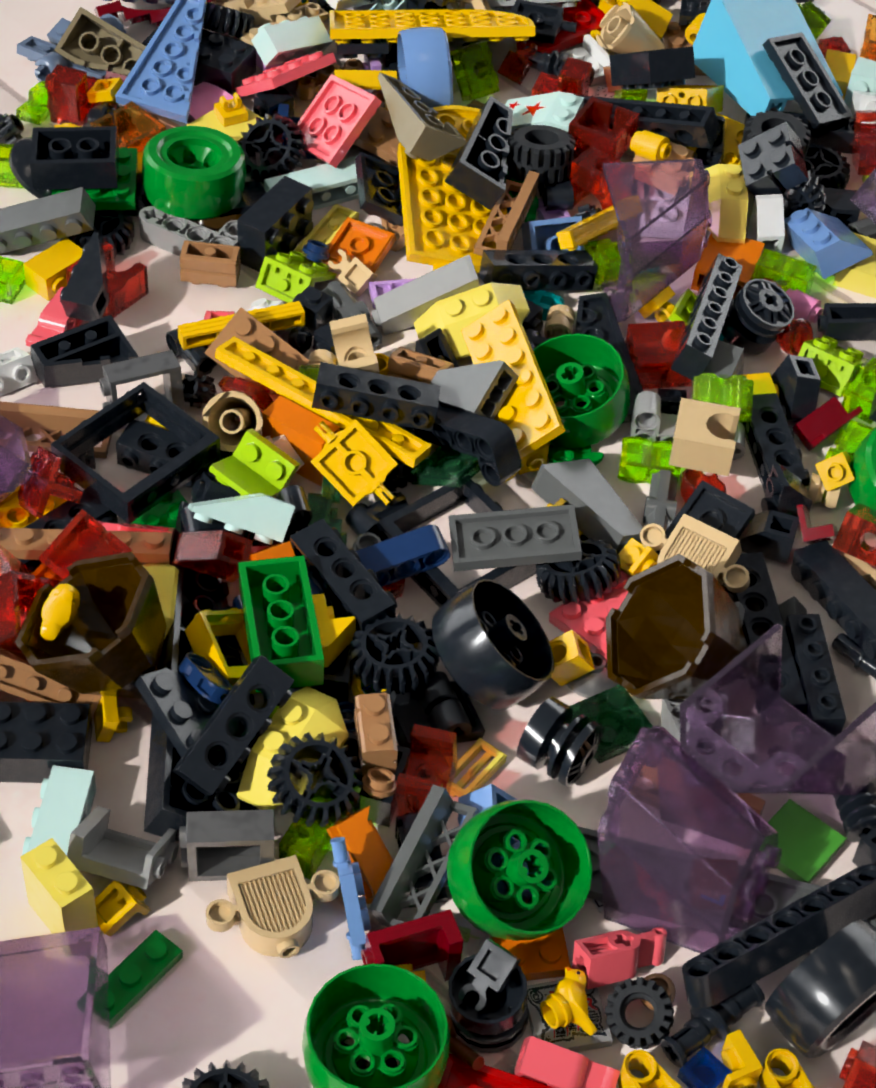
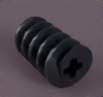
M845 765L835 769L829 775L828 783L835 798V804L839 810L844 831L847 833V840L850 842H860L862 837L876 828V787L871 782L872 776L870 772L859 770L854 765Z

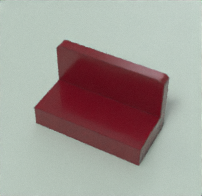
M834 396L792 428L803 445L810 451L849 423L863 409L859 406L848 414Z
M804 504L796 505L804 543L814 544L823 540L839 539L837 526L828 524L812 527L808 507Z

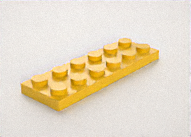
M508 299L463 328L461 332L473 364L501 360L519 376L494 419L505 423L512 430L520 459L564 433L565 428L515 305Z

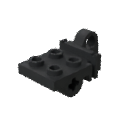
M436 671L433 677H429L427 685L419 684L417 691L407 688L404 695L399 690H393L390 694L396 739L399 746L411 749V757H413L418 743L421 749L475 741L479 738L483 739L485 729L469 695L455 681H450L445 672ZM387 691L377 692V693H387V694H388Z

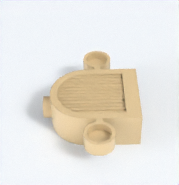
M682 515L668 539L663 527L655 523L644 526L640 532V540L644 548L649 546L655 551H660L657 564L677 554H681L712 573L722 586L724 583L730 592L741 593L750 584L748 570L742 565L735 564L742 554L740 540L689 515Z
M296 855L228 873L227 893L230 902L224 899L212 901L206 908V923L215 932L228 931L233 925L238 924L243 939L254 951L272 957H293L305 945L311 935L313 903L334 900L339 894V877L333 871L320 870L312 876L311 883L307 884Z

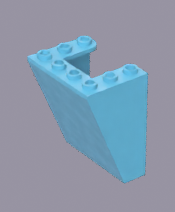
M711 0L693 43L694 64L717 85H724V91L751 116H756V113L759 112L766 113V111L774 107L778 111H783L787 101L794 100L791 91L782 80L780 73L769 59L763 47V44L769 38L802 32L841 97L843 96L796 0Z

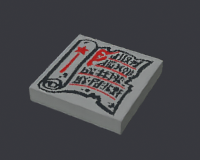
M561 980L527 985L528 1019L534 1037L574 1052L612 1046L613 1038L606 1022L607 1018L598 988L589 990L585 988L588 1016L597 1028V1032L590 1036L574 1023L570 1022L566 1027L553 1029L544 1020L540 1004L546 1000L549 994L554 993L556 985Z

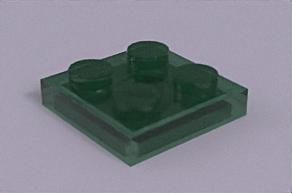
M439 446L436 452L421 461L419 466L409 473L411 483L414 485L462 487L481 470L477 457Z
M621 685L570 705L573 709L572 721L578 715L584 714L589 718V723L595 720L604 727L603 736L594 757L599 764L635 749L640 744L644 745L656 739V729L627 690Z

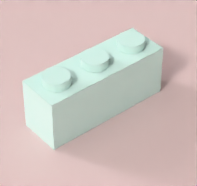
M304 16L295 21L284 20L274 25H271V23L264 24L258 29V33L251 40L265 67L281 64L290 59L299 58L321 50L324 52L333 42L319 16L310 18Z
M52 766L49 779L44 778L40 791L42 803L40 807H35L33 811L31 825L34 829L32 836L25 838L22 855L51 838L67 855L71 832L91 812L96 794L93 770Z

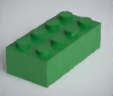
M305 556L238 562L239 591L251 662L255 657L262 655L295 680L290 688L323 685L324 656Z

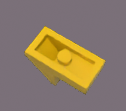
M324 593L312 595L323 650L324 667H329L353 641L356 631V617L335 618L333 606H327Z

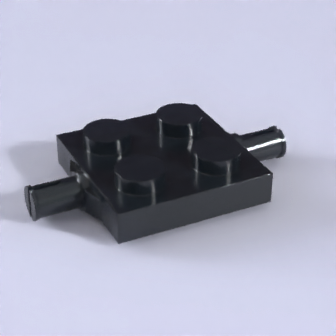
M516 0L510 10L494 9V11L515 13L530 18L535 24V37H529V40L554 44L557 34L561 30L576 33L577 22L563 21L564 8Z

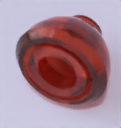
M795 318L778 335L776 342L786 354L798 356L803 343L813 339L812 326L804 318Z

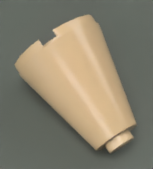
M622 2L624 4L622 6L614 5L599 24L602 30L600 35H596L597 44L603 49L618 54L664 49V43L633 6L626 2Z
M225 391L209 400L203 409L202 425L220 437V450L234 452L247 430L252 428L261 434L263 416L260 407L249 395L240 391Z

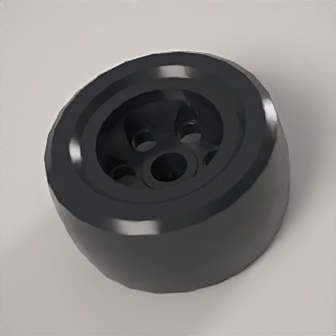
M481 579L464 587L451 596L433 616V640L443 665L461 689L484 706L496 710H506L536 692L546 683L554 671L552 648L541 624L526 604L515 593L499 582L491 579Z
M858 919L850 923L815 949L779 984L765 1004L764 1009L774 1025L805 1057L816 1058L828 1052L851 1035L876 1012V927L865 919Z

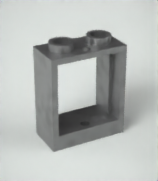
M172 350L102 366L104 378L99 379L102 394L104 397L106 396L107 402L102 403L103 408L118 399L116 385L163 374L165 394L162 395L185 412L181 366ZM144 412L134 420L145 423L148 414Z
M274 809L187 812L186 826L179 827V843L181 848V868L188 867L189 881L227 880L228 873L274 861ZM224 846H242V847H224Z

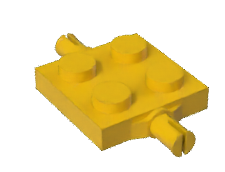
M356 419L344 430L336 434L324 421H321L319 425L327 433L325 434L318 426L314 428V431L326 443L322 451L311 463L353 507L364 497L373 493L386 506L390 501L382 493H385L393 501L396 496L383 483L386 477L399 464Z

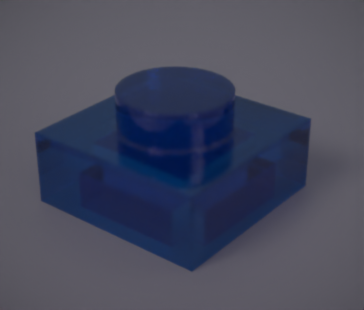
M703 1047L679 1069L677 1077L689 1088H721L725 1077L732 1073V1071L708 1049Z

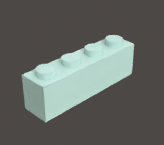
M357 156L343 159L337 168L326 163L264 179V189L268 192L284 176L312 188V201L314 202L312 211L358 199L355 164Z

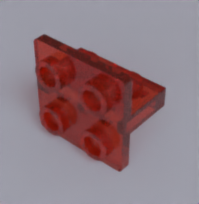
M38 446L37 451L32 453L28 462V470L30 471L27 480L21 484L18 491V504L38 518H42L50 495L79 504L83 491L74 486V480L58 472L62 458L41 446Z

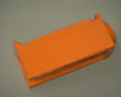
M370 806L354 812L326 829L331 839L345 837L346 849L349 851L351 863H359L365 895L362 896H365L367 905L372 903L394 861L373 822L368 820Z

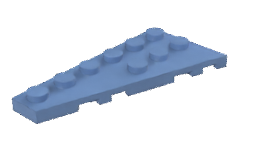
M176 0L116 93V103L188 124L206 11V0Z

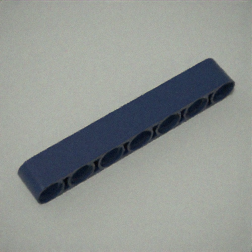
M436 525L423 526L356 551L361 564L366 570L371 569L375 573L381 587L438 567L448 561L451 555L441 531ZM309 577L312 595L323 594ZM240 594L233 599V608L242 609Z

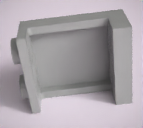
M97 806L71 832L67 857L78 870L147 890L156 878L160 879L163 876L166 866L174 863L179 849V844L175 843L177 830L169 828L157 843L108 829L111 810Z

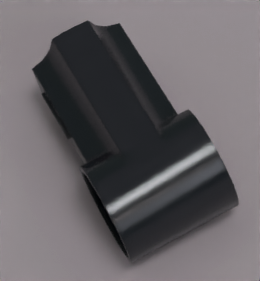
M178 328L166 333V342L169 349L173 351L176 357L181 355L194 372L198 370L208 375L217 366L204 353L208 349L207 345L183 350L178 340Z
M394 492L392 494L396 497L393 501L386 496L390 501L387 506L382 500L370 506H367L365 503L357 504L348 512L345 522L358 536L364 533L377 535V522L408 506L407 499L401 492Z

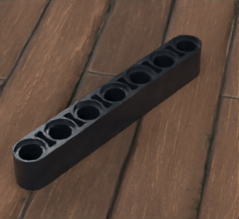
M867 864L851 870L684 963L682 973L687 1001L690 1006L701 1009L714 1006L820 946L850 923L858 919L866 920L875 915L876 865Z

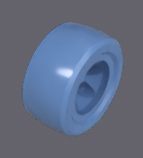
M415 27L399 31L397 37L398 79L421 97L420 102L430 108L453 105L452 65L446 32L441 27Z

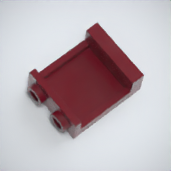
M449 909L366 933L365 949L361 950L363 965L386 964L396 966L412 964L413 970L438 963L444 980L448 981L454 968L461 962L464 940L453 913Z

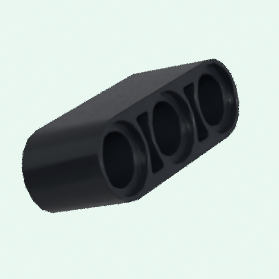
M569 178L553 184H538L537 190L544 207L547 206L545 211L573 209L574 191Z

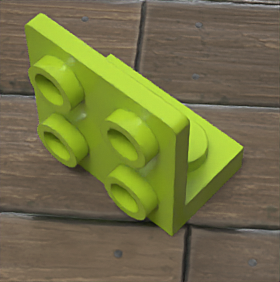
M290 251V253L277 252L276 255L265 256L255 287L289 303L293 302L295 296L299 293L301 294L309 285L314 287L315 282L335 280L337 274L329 271V266L324 263H312L306 260V255L297 251Z
M823 335L822 338L818 337L805 341L798 356L813 359L821 379V388L843 397L855 371L866 367L869 360L863 357V352L855 348L848 347L846 350L838 346L839 342L829 336Z
M251 428L245 432L233 455L213 463L209 471L215 475L218 482L233 488L240 493V496L263 493L275 498L283 488L288 486L300 463Z

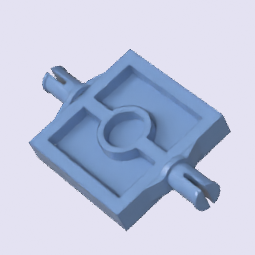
M335 837L330 840L334 858L332 863L334 867H337L349 932L346 933V938L349 940L352 960H361V950L365 949L364 944H366L364 931L371 930L365 896H361L365 895L359 863H351L349 851L346 849L345 837Z

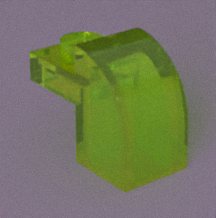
M610 238L588 242V244L583 246V250H587L598 265L595 278L597 285L628 279L631 271L632 257L622 240L611 242Z

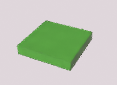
M789 799L750 841L748 848L790 878L811 883L843 847L847 838Z

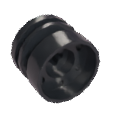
M752 279L732 299L721 333L729 344L743 348L744 353L759 355L765 352L778 335L792 322L795 308L790 297L777 284L766 279Z
M552 696L547 698L531 717L520 738L516 756L537 770L543 768L548 763L547 775L552 779L558 777V781L568 788L581 777L594 759L603 736L604 727L595 720L589 723V718L584 714L578 715L572 721V707Z
M474 954L460 962L454 968L449 979L450 1016L456 1036L460 1041L471 1049L482 1053H497L512 1047L523 1036L528 1025L527 979L518 965L503 991L496 992L491 988L489 991V1005L485 1010L477 1011L475 1006L480 998L476 991H472L467 1000L458 998L461 988L468 983H472L475 979L472 974L467 972L477 955Z

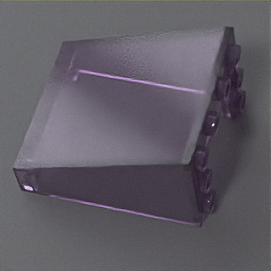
M100 927L0 941V1088H43L44 1085L57 1084L58 1088H111L108 952Z

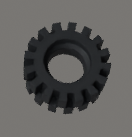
M637 977V980L626 979L624 980L625 983L620 986L617 984L613 988L615 990L613 994H609L607 998L608 1004L605 1006L606 1022L613 1035L622 1044H626L634 1049L637 1047L649 1049V1046L659 1045L661 1039L670 1034L669 1030L671 1026L673 1027L674 1008L666 991L662 986H658L655 981L651 979L647 981L643 977ZM637 999H644L650 1002L654 1008L652 1022L642 1028L633 1027L627 1022L625 1017L627 1006Z

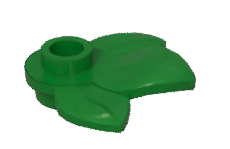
M550 445L548 458L550 459L549 463L590 459L596 466L603 460L604 453L592 452L591 445L579 448H564Z

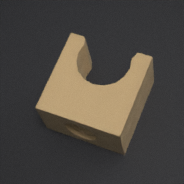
M366 313L330 321L329 324L338 366L380 374L377 356L374 354Z
M681 397L669 465L729 476L736 442L734 438L741 408Z

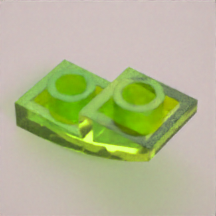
M40 81L29 90L28 101L16 109V116L20 120L41 125L57 106L64 93V88L56 86L50 81Z

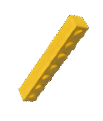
M639 198L625 199L557 232L556 235L560 243V249L576 250L578 246L586 245L588 241L598 239V236L618 229L617 226H623L628 221L636 220V216L642 214Z
M300 301L247 311L272 332L305 325V311ZM235 314L178 325V340L182 349L187 350L212 344Z

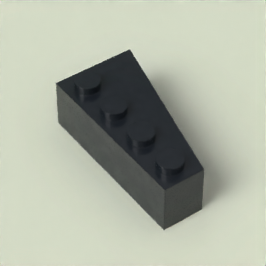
M492 96L489 97L476 115L465 138L466 143L460 148L445 179L446 183L489 210L493 208L506 191L504 178L508 170L506 157L510 149L508 138L511 135L513 110Z

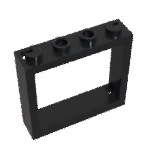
M142 382L130 391L128 390L123 396L106 405L98 413L82 421L77 427L51 443L53 466L128 524L135 521L221 459L220 437L145 382ZM145 412L190 445V447L123 493L78 459V457Z
M465 474L378 521L377 536L381 541H385L404 534L462 501L475 513L503 511L498 502H494L484 492L478 483L472 481ZM536 564L499 567L466 586L481 579H491L510 589L535 575ZM438 567L410 577L439 608L451 596L464 588L458 589Z

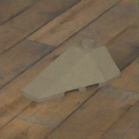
M80 7L54 51L76 65L128 76L146 46Z
M381 72L379 73L378 80L397 139L405 148L404 152L409 157L418 160L420 157L431 161L465 145L466 140L449 122L443 124L436 118L438 112L420 102L421 97L399 79Z

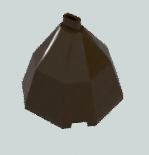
M132 552L76 560L67 567L70 575L59 583L70 584L80 593V606L73 623L63 629L60 635L53 641H46L40 635V627L43 621L41 617L42 607L50 592L55 589V587L47 583L38 590L15 643L36 672L81 694L142 698L146 703L134 683L140 675L159 670L167 627L154 579Z
M677 554L630 577L623 587L628 591L619 609L611 608L606 617L608 678L628 690V693L638 699H687L718 686L735 676L742 677L749 674L755 669V662L749 659L738 607L712 573L681 554Z

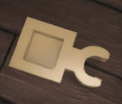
M338 249L337 252L342 256V261L339 264H335L329 260L328 265L334 271L340 273L337 278L360 297L369 287V282H373L377 275L358 258L354 257L351 261L350 256L346 252Z

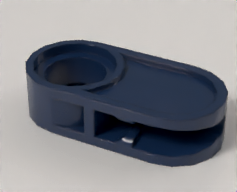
M186 653L178 667V671L198 693L211 702L221 704L226 697L224 694L228 695L233 688L232 684L211 662L198 654Z

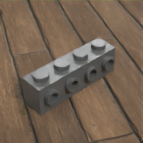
M80 187L0 208V254L92 231L96 208L95 203L86 190Z

